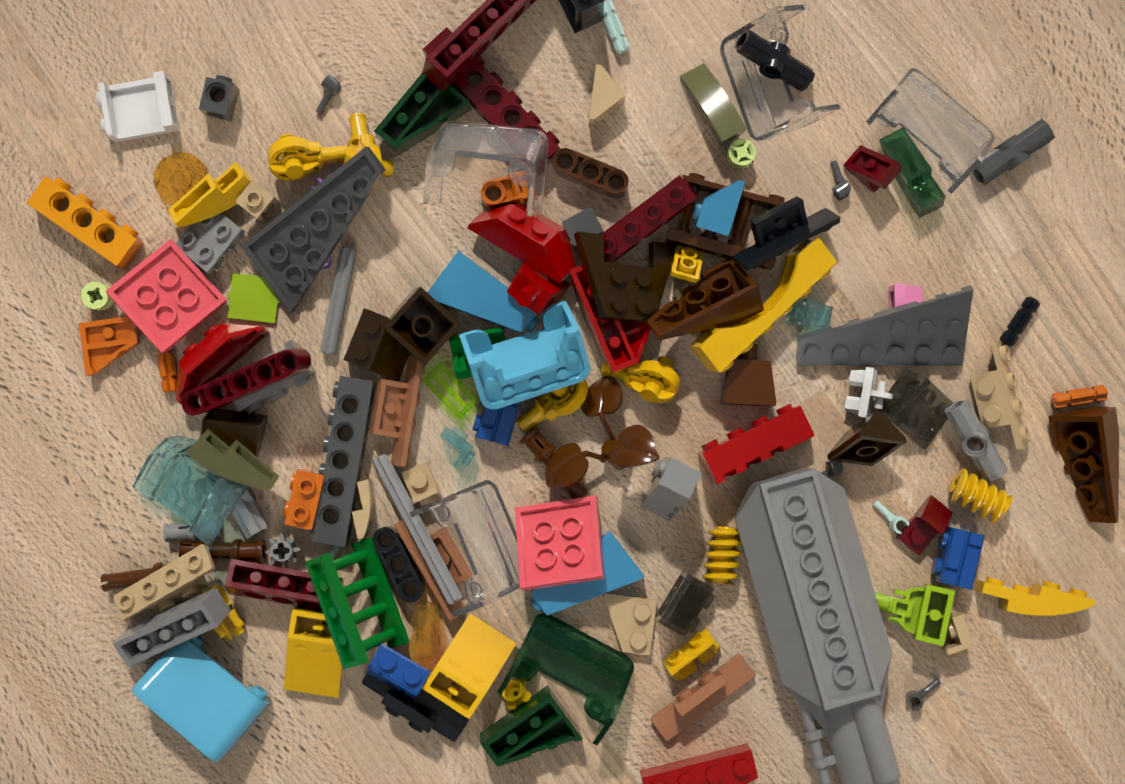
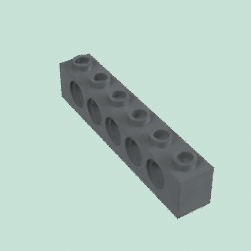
M340 376V380L334 383L333 398H336L335 409L331 408L328 416V425L332 426L330 436L325 437L323 452H326L327 455L325 464L321 463L319 474L324 475L325 479L314 527L312 530H309V535H313L312 542L340 547L349 546L353 524L352 512L355 511L358 495L357 482L361 478L377 384L374 381ZM354 398L358 403V409L353 414H348L345 410V403L348 399ZM346 425L350 426L353 430V437L349 441H344L340 437V430ZM340 453L346 454L349 460L348 465L344 469L337 467L335 463L336 456ZM335 480L340 481L344 486V491L340 496H335L331 492V484ZM329 508H334L339 513V519L335 524L330 523L326 519V512Z

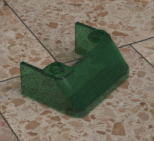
M540 613L529 627L497 693L503 694L512 676L521 681H531L539 671L586 696L584 702L586 714L600 723L593 740V744L598 746L616 719L634 671V664L627 655L552 615Z

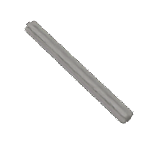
M386 454L378 456L373 460V464L447 604L451 605L458 602L462 598V594L390 459Z

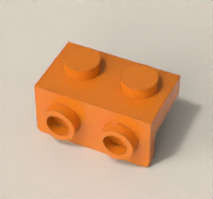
M297 469L296 474L292 475L290 481L292 493L290 501H287L283 513V517H286L285 525L307 530L313 529L325 479L324 475L305 469Z

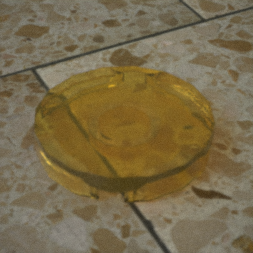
M176 152L167 158H163L158 163L154 171L153 183L162 200L174 205L209 172L198 157L186 152Z

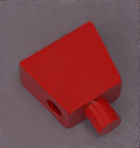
M522 262L510 282L507 293L516 299L520 306L527 307L535 314L540 315L547 307L559 303L570 287V284L565 280L559 284Z

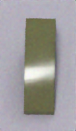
M704 63L680 76L705 125H709L719 146L744 134L747 129L719 82Z
M209 429L186 452L189 457L215 474L249 487L270 490L279 478V475L237 439L229 447Z

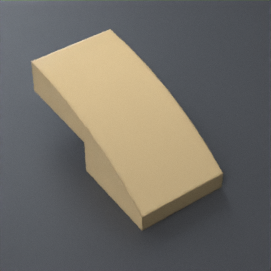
M371 479L357 482L363 509L353 511L352 515L358 539L367 537L372 522L374 496Z

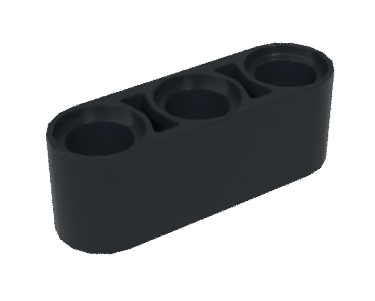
M393 526L379 528L373 535L374 547L400 598L405 602H416L425 592V583L405 543L400 539L397 529ZM384 531L390 532L394 538L393 544L389 547L384 546L380 542V535ZM400 556L405 559L406 568L404 571L394 569L392 565L394 557ZM407 582H415L418 585L419 593L417 595L410 596L405 592V584Z

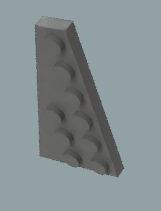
M370 147L363 148L241 245L289 313L295 311L386 170Z

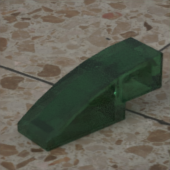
M903 127L879 139L884 155L898 161L903 168L895 178L918 218L943 207L946 196L932 177V168Z

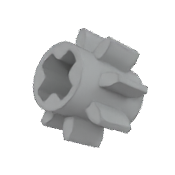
M280 533V541L274 538L269 539L272 548L265 551V553L272 555L271 564L279 561L282 562V567L286 568L288 567L289 559L295 563L299 561L295 554L302 550V547H296L294 543L297 539L296 536L286 539V534ZM283 543L284 547L290 550V553L285 554V557L284 553H279L278 548L282 547Z

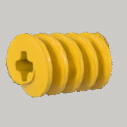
M965 468L958 471L949 486V492H952V502L961 497L962 508L971 503V513H975L979 508L982 509L980 518L984 519L988 514H991V524H994L1005 515L1013 500V495L1007 496L1004 490L997 491V487L994 484L988 485L985 479L978 480L976 474L971 473L968 475V471Z
M715 525L717 529L708 531V534L714 536L715 540L707 541V545L714 548V551L705 553V556L711 558L712 562L704 564V567L711 570V573L702 575V578L711 582L736 585L729 580L738 578V573L732 571L731 568L740 566L739 562L732 559L741 555V551L734 548V546L741 545L740 539L735 537L738 535L737 528Z

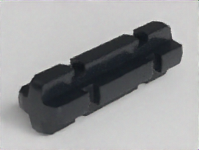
M1031 296L1025 298L1021 304L1022 308L1017 310L1008 324V330L1004 331L1000 337V341L1009 347H1013L1019 339L1018 335L1023 333L1033 317L1032 313H1036L1040 306V302Z

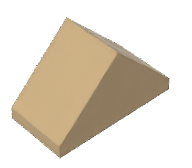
M596 64L589 125L597 124L624 103L626 96L604 67Z

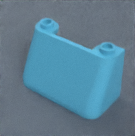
M566 301L553 304L545 309L542 315L543 329L493 345L487 333L482 330H472L459 334L483 406L488 409H499L579 383L589 376L590 364L581 330Z
M198 635L167 649L134 685L132 692L205 756L215 762H219L233 749L272 701L267 698L269 694L261 686H244L205 653L206 647L203 644L205 640L201 635Z

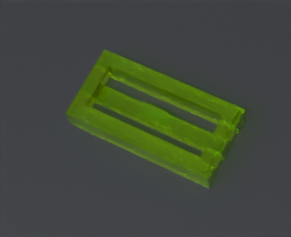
M442 361L421 380L459 420L479 402L459 379L456 380V376ZM442 370L471 400L469 404L438 374L439 371ZM433 377L464 408L461 412L430 382Z

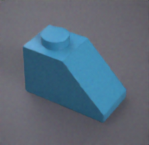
M737 180L703 198L702 204L696 203L692 219L696 220L695 226L729 236L745 181Z

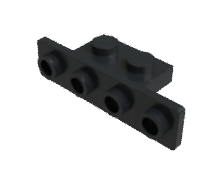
M796 196L749 220L755 244L733 255L734 262L745 270L757 268L761 263L782 255L786 250L807 242L808 239L821 232L830 230L841 222L840 216L824 208L807 217L803 200Z
M368 673L362 680L363 685L383 697L381 703L385 705L384 709L389 714L395 717L401 715L409 720L408 725L420 733L423 730L429 733L433 729L452 742H455L469 721L468 718L422 688L415 700L404 695V691L399 692Z

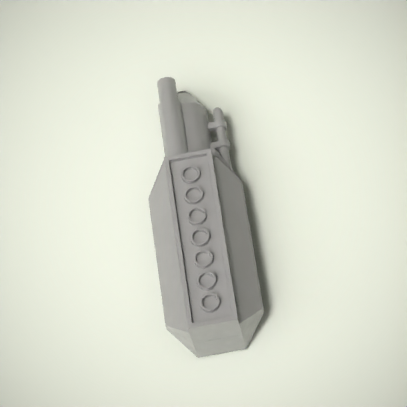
M801 468L751 482L748 485L734 520L781 683L797 699L805 727L803 734L805 741L810 744L813 755L811 759L813 769H817L821 784H832L828 766L833 764L840 784H900L899 778L901 774L882 712L892 651L845 489L812 468ZM814 719L821 725L822 728H816ZM820 738H827L831 755H824Z

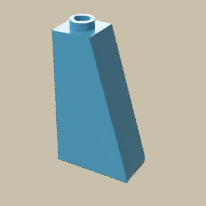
M459 251L427 292L440 305L522 335L526 330L532 332L540 321L537 317L538 314H535L527 307L520 306L516 299L507 293V286Z
M609 530L601 536L605 579L532 589L530 594L533 597L529 600L539 613L544 611L546 615H550L638 581L644 575Z

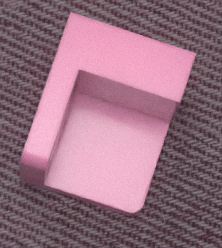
M894 284L888 287L889 309L915 301L923 302L921 286Z

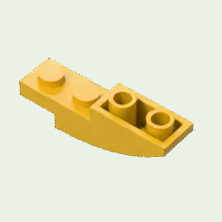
M987 577L986 582L977 580L974 589L978 592L1000 597L998 608L1025 615L1054 616L1069 614L1095 606L1096 600L1087 598L1088 592L1070 588L1069 593L1060 590V584L1045 580L1043 585L1033 583L1032 588L1014 584L1013 589L1003 587L1004 581Z

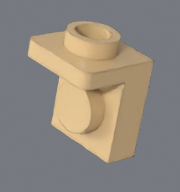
M254 181L248 184L236 200L238 205L263 224L280 204L273 195Z
M427 462L401 473L411 494L413 504L420 502L421 506L437 500L435 494L441 491Z
M956 611L950 614L947 634L954 641L939 647L942 653L951 657H958L966 654V649L974 647L963 614Z

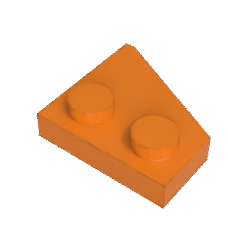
M127 316L79 323L86 376H94L140 344L139 329Z

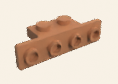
M414 356L408 357L404 383L378 379L369 432L370 434L395 437L391 463L399 467H405L406 462L409 461L411 456L409 443L411 434H413L416 426L414 413L415 407L418 406L420 401L419 383L425 372V366Z
M404 521L397 522L395 528L398 531V535L411 553L413 562L419 567L425 577L427 586L433 591L439 601L441 610L450 621L456 619L466 611L461 599L454 604H447ZM446 527L430 535L456 585L473 575Z
M736 654L712 672L710 670L698 679V683L692 688L686 687L675 696L676 699L651 717V721L663 738L669 741L753 679L755 673L742 655Z

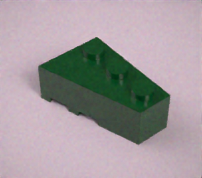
M421 73L374 132L379 140L400 155L471 111V103L451 86L447 87L444 91L440 90Z
M548 685L534 694L528 703L523 702L515 710L510 711L480 733L481 746L497 767L532 756L531 754L545 749H555L558 745L573 740L574 742L583 740L579 727Z

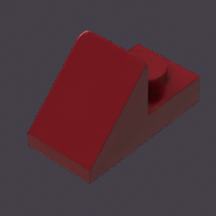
M862 145L856 149L843 165L848 172L873 192H876L880 187L886 189L903 169L898 161Z
M929 495L908 521L909 526L905 525L900 531L902 534H898L896 538L920 556L937 534H944L953 512L935 497Z

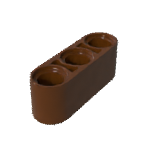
M561 148L553 155V170L558 176L610 198H620L626 193L629 180L627 174L621 169L569 148ZM562 157H568L573 164L571 167L563 169L558 166L557 162ZM591 167L596 169L598 176L594 179H587L584 177L583 171ZM612 178H619L623 182V187L619 190H614L610 188L608 182Z

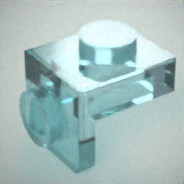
M801 298L792 304L793 308L787 314L785 320L787 325L800 326L815 331L829 327L833 307L809 298Z
M456 426L452 430L445 427L440 437L462 451L453 466L457 469L462 465L467 467L475 456V453L472 452L475 446L465 440L468 435Z

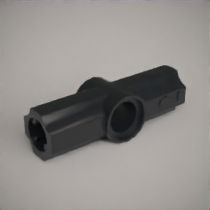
M750 29L743 31L737 39L734 47L736 52L760 66L759 72L763 76L770 79H781L800 92L806 90L815 76L813 69L790 55V48L785 44L769 42Z

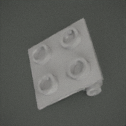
M220 213L212 218L191 224L176 242V245L204 271L212 274L213 271H218V267L224 261L221 257L228 258L225 252L227 250L230 252L234 251L230 246L235 247L244 238L242 235L245 231L224 214Z

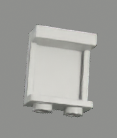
M164 71L153 72L154 78L107 85L105 82L98 83L99 92H96V98L99 107L103 109L104 118L101 119V127L104 135H107L114 142L180 131L171 77Z

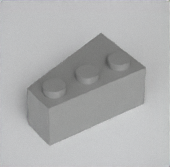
M289 340L284 344L286 348L283 350L302 348V346L295 341ZM269 353V354H267L266 356H264L263 358H266V357L271 356V355H273V354H272V353ZM292 355L291 363L295 367L296 359ZM311 364L307 371L237 400L233 404L238 412H247L250 415L262 409V403L271 398L273 401H276L287 395L286 389L295 384L298 388L309 383L312 380L310 376L315 374L316 371ZM268 366L267 372H268V375L271 377V376H272V370H271V368ZM244 377V384L248 387V380Z
M664 457L662 461L658 460L651 473L655 478L641 507L671 521L674 514L676 515L679 511L677 507L682 508L690 499L702 472L671 457Z

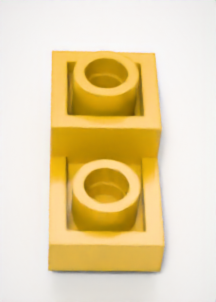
M677 244L670 276L698 283L703 251Z

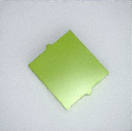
M233 273L231 291L227 294V297L230 298L227 318L276 324L278 304L281 303V300L263 276Z

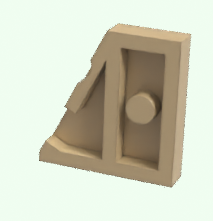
M604 593V599L622 652L650 656L657 599Z

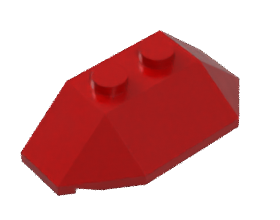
M524 203L485 210L468 224L469 230L559 284L569 275V270L575 268L571 241L564 227Z
M583 264L570 269L569 275L577 303L597 350L612 374L639 363L651 330L648 324L600 319Z
M215 324L204 333L205 338L200 343H193L183 352L185 356L179 360L176 395L178 403L181 404L182 397L187 391L220 377L270 332L262 326L220 324L218 326Z

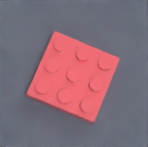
M172 239L105 291L111 300L162 355L227 303V299Z
M596 495L515 508L519 584L522 591L605 579L599 504Z

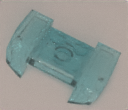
M184 436L165 438L148 455L132 487L150 501L162 503L191 526L189 529L191 533L208 546L212 545L228 514L246 492L248 486L219 476L189 457L186 452L197 440Z

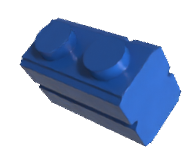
M521 402L499 409H488L484 406L482 416L477 414L472 430L477 431L476 437L509 446Z
M947 526L944 534L939 535L938 547H941L939 558H935L932 563L931 573L934 574L933 580L972 590L985 536Z
M382 643L366 670V673L397 691H404V695L413 700L417 697L431 672Z

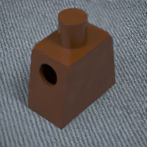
M754 344L750 350L741 354V359L733 360V366L726 371L720 404L776 406L771 361L758 360L759 344Z

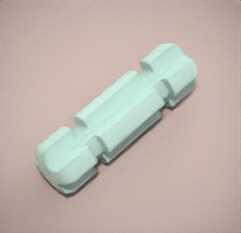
M611 0L605 1L603 22L611 41H614L613 47L617 54L625 53L630 48L627 37H624L625 32L617 13H615L613 2Z

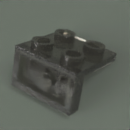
M904 369L888 392L893 394L892 400L884 399L883 409L878 410L916 445L925 450L947 421L948 417L945 414V409L953 402L927 377Z

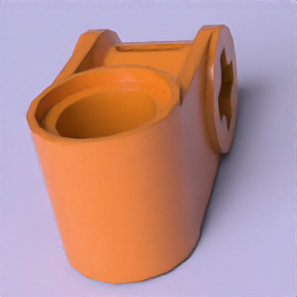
M519 171L505 177L487 181L481 189L483 205L486 208L493 209L510 204L526 203L535 199V195L531 193L527 180L529 176L528 171ZM490 189H496L500 192L501 197L496 201H491L485 194Z

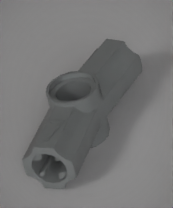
M1040 119L1017 136L1013 135L995 147V151L989 155L987 154L971 166L974 177L984 186L1005 171L1012 170L1030 158V154L1041 149L1056 138L1048 123Z

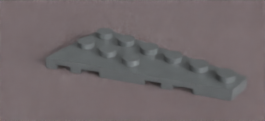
M971 285L961 288V291L948 295L942 293L935 295L936 298L920 303L917 301L874 313V316L862 320L856 318L849 320V323L834 328L829 326L798 335L796 363L797 365H962L973 288Z

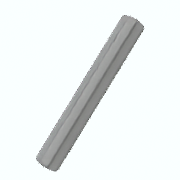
M350 247L340 248L321 345V352L324 354L335 355L337 351L356 251Z

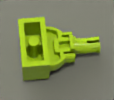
M924 584L923 587H912L905 591L895 588L893 594L904 596L903 599L875 592L880 611L900 616L899 618L888 616V621L898 623L904 631L912 634V638L915 640L944 646L955 595L954 590Z

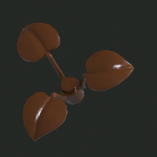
M602 377L589 386L586 399L581 405V410L586 416L596 417L599 415L600 421L610 437V440H607L602 445V454L599 455L590 451L582 452L577 443L563 445L551 456L546 468V484L549 488L566 487L579 482L586 475L589 466L588 460L585 457L597 459L601 463L607 461L617 470L646 465L660 459L653 436L643 425H632L625 428L620 433L618 439L613 434L605 419V414L616 412L622 403L623 397L621 386L614 377Z

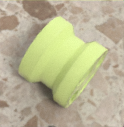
M737 139L729 146L726 160L732 168L743 170L754 160L756 148L747 139Z
M90 282L85 285L81 293L84 305L97 311L110 309L114 302L105 292L110 287L100 282Z

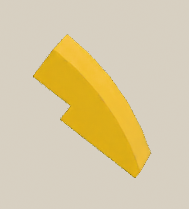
M235 162L216 180L208 173L168 211L178 227L201 222L235 206L237 198L248 184L254 180L242 166Z

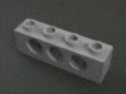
M214 588L127 628L113 645L127 667L218 627L231 610L217 588Z

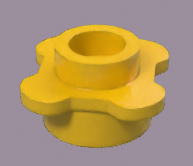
M522 678L507 682L501 690V695L507 701L506 707L509 710H515L518 705L523 702L528 703L531 700L532 695L527 691L525 687L526 681Z

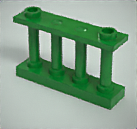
M372 537L351 544L354 553L333 560L331 553H327L305 561L343 670L368 662L369 659L366 651L381 645V643H387L389 648H393L410 642L381 560L374 547ZM358 563L363 579L342 587L337 571ZM368 590L373 605L352 614L347 597ZM377 616L382 632L362 641L357 624Z

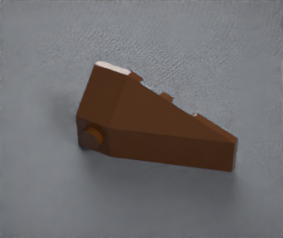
M731 257L707 269L701 274L702 279L694 286L688 285L683 290V296L677 301L668 302L647 320V324L660 340L740 323L764 311L759 285Z
M1086 407L1048 416L1052 444L1055 450H1059L1065 463L1063 466L1067 475L1070 474L1075 484V493L1088 521L1117 523L1119 509V428L1116 407Z

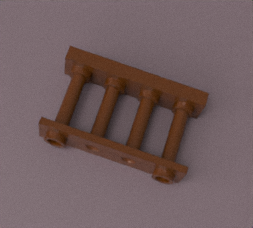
M689 173V176L683 175L697 195L699 190L713 194L726 187L725 185L706 181L705 176L697 173ZM742 191L740 197L741 205L732 239L728 240V243L717 241L718 237L715 236L716 232L705 230V233H702L701 236L690 233L689 226L695 203H693L681 213L678 226H675L674 229L669 228L665 243L691 247L703 251L705 254L724 259L733 258V255L746 249L742 241L752 204L767 208L769 211L784 203L785 198L774 194H769L768 197ZM777 257L761 263L757 268L768 271L772 270Z

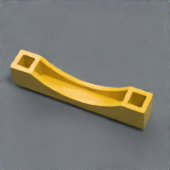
M819 236L811 237L807 242L796 245L786 254L781 277L771 296L763 304L764 311L737 324L705 330L689 347L708 371L718 373L727 371L733 366V360L737 356L753 347L755 339L773 328V322L792 310V304L808 295L812 290L811 287L817 281L827 277L831 273L830 269L837 261Z

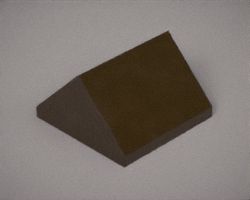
M218 408L209 412L202 419L201 435L209 429L229 447L237 439L256 457H259L268 415L255 413L248 415L247 412L241 413Z
M877 409L844 433L828 453L827 458L830 461L874 466L907 443V440Z

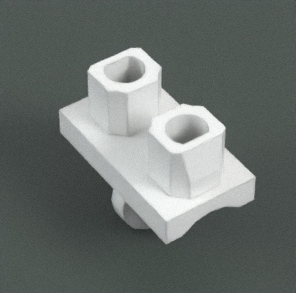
M866 367L865 370L850 371L849 385L863 388L861 398L847 396L845 410L858 414V417L862 419L871 414L874 398H876L875 409H883L884 399L892 400L893 394L885 392L887 382L878 381L877 391H875L878 374L875 368Z

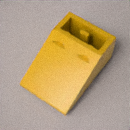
M297 606L292 609L287 638L284 690L339 698L344 670L323 611Z
M470 613L424 683L422 689L470 719L517 643Z

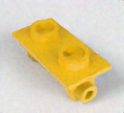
M216 583L208 588V590L217 588L227 606L232 604L223 586L220 587ZM203 590V591L200 592L198 595H201V594L205 593L206 591ZM234 608L220 625L213 630L219 639L224 638L225 642L233 639L230 633L233 632L235 637L245 631L243 628L245 624Z
M705 628L701 632L694 634L682 647L672 651L662 663L676 681L680 679L685 680V678L698 669L693 662L695 659L698 658L703 665L717 655V651L721 647Z

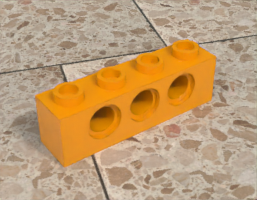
M45 176L26 203L114 265L126 269L144 244V242L136 238L139 233L127 224H124L123 227L116 224L114 221L117 217L102 208L99 212L93 208L94 201L84 194L79 193L76 196L69 190L72 186L61 178L57 177L54 181ZM69 199V207L65 211H61V203ZM91 214V224L84 227V217ZM113 230L115 233L114 239L106 243V233Z

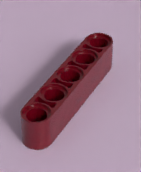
M300 347L282 350L187 391L181 400L184 412L192 416L214 411L307 371L311 366V355L306 349ZM292 355L296 359L295 367L291 363ZM268 366H269V367L271 368V370H272V376H271V377L268 375V372H267ZM244 377L248 380V387L244 384ZM221 386L225 392L224 396L221 394ZM198 397L201 399V406L198 403Z

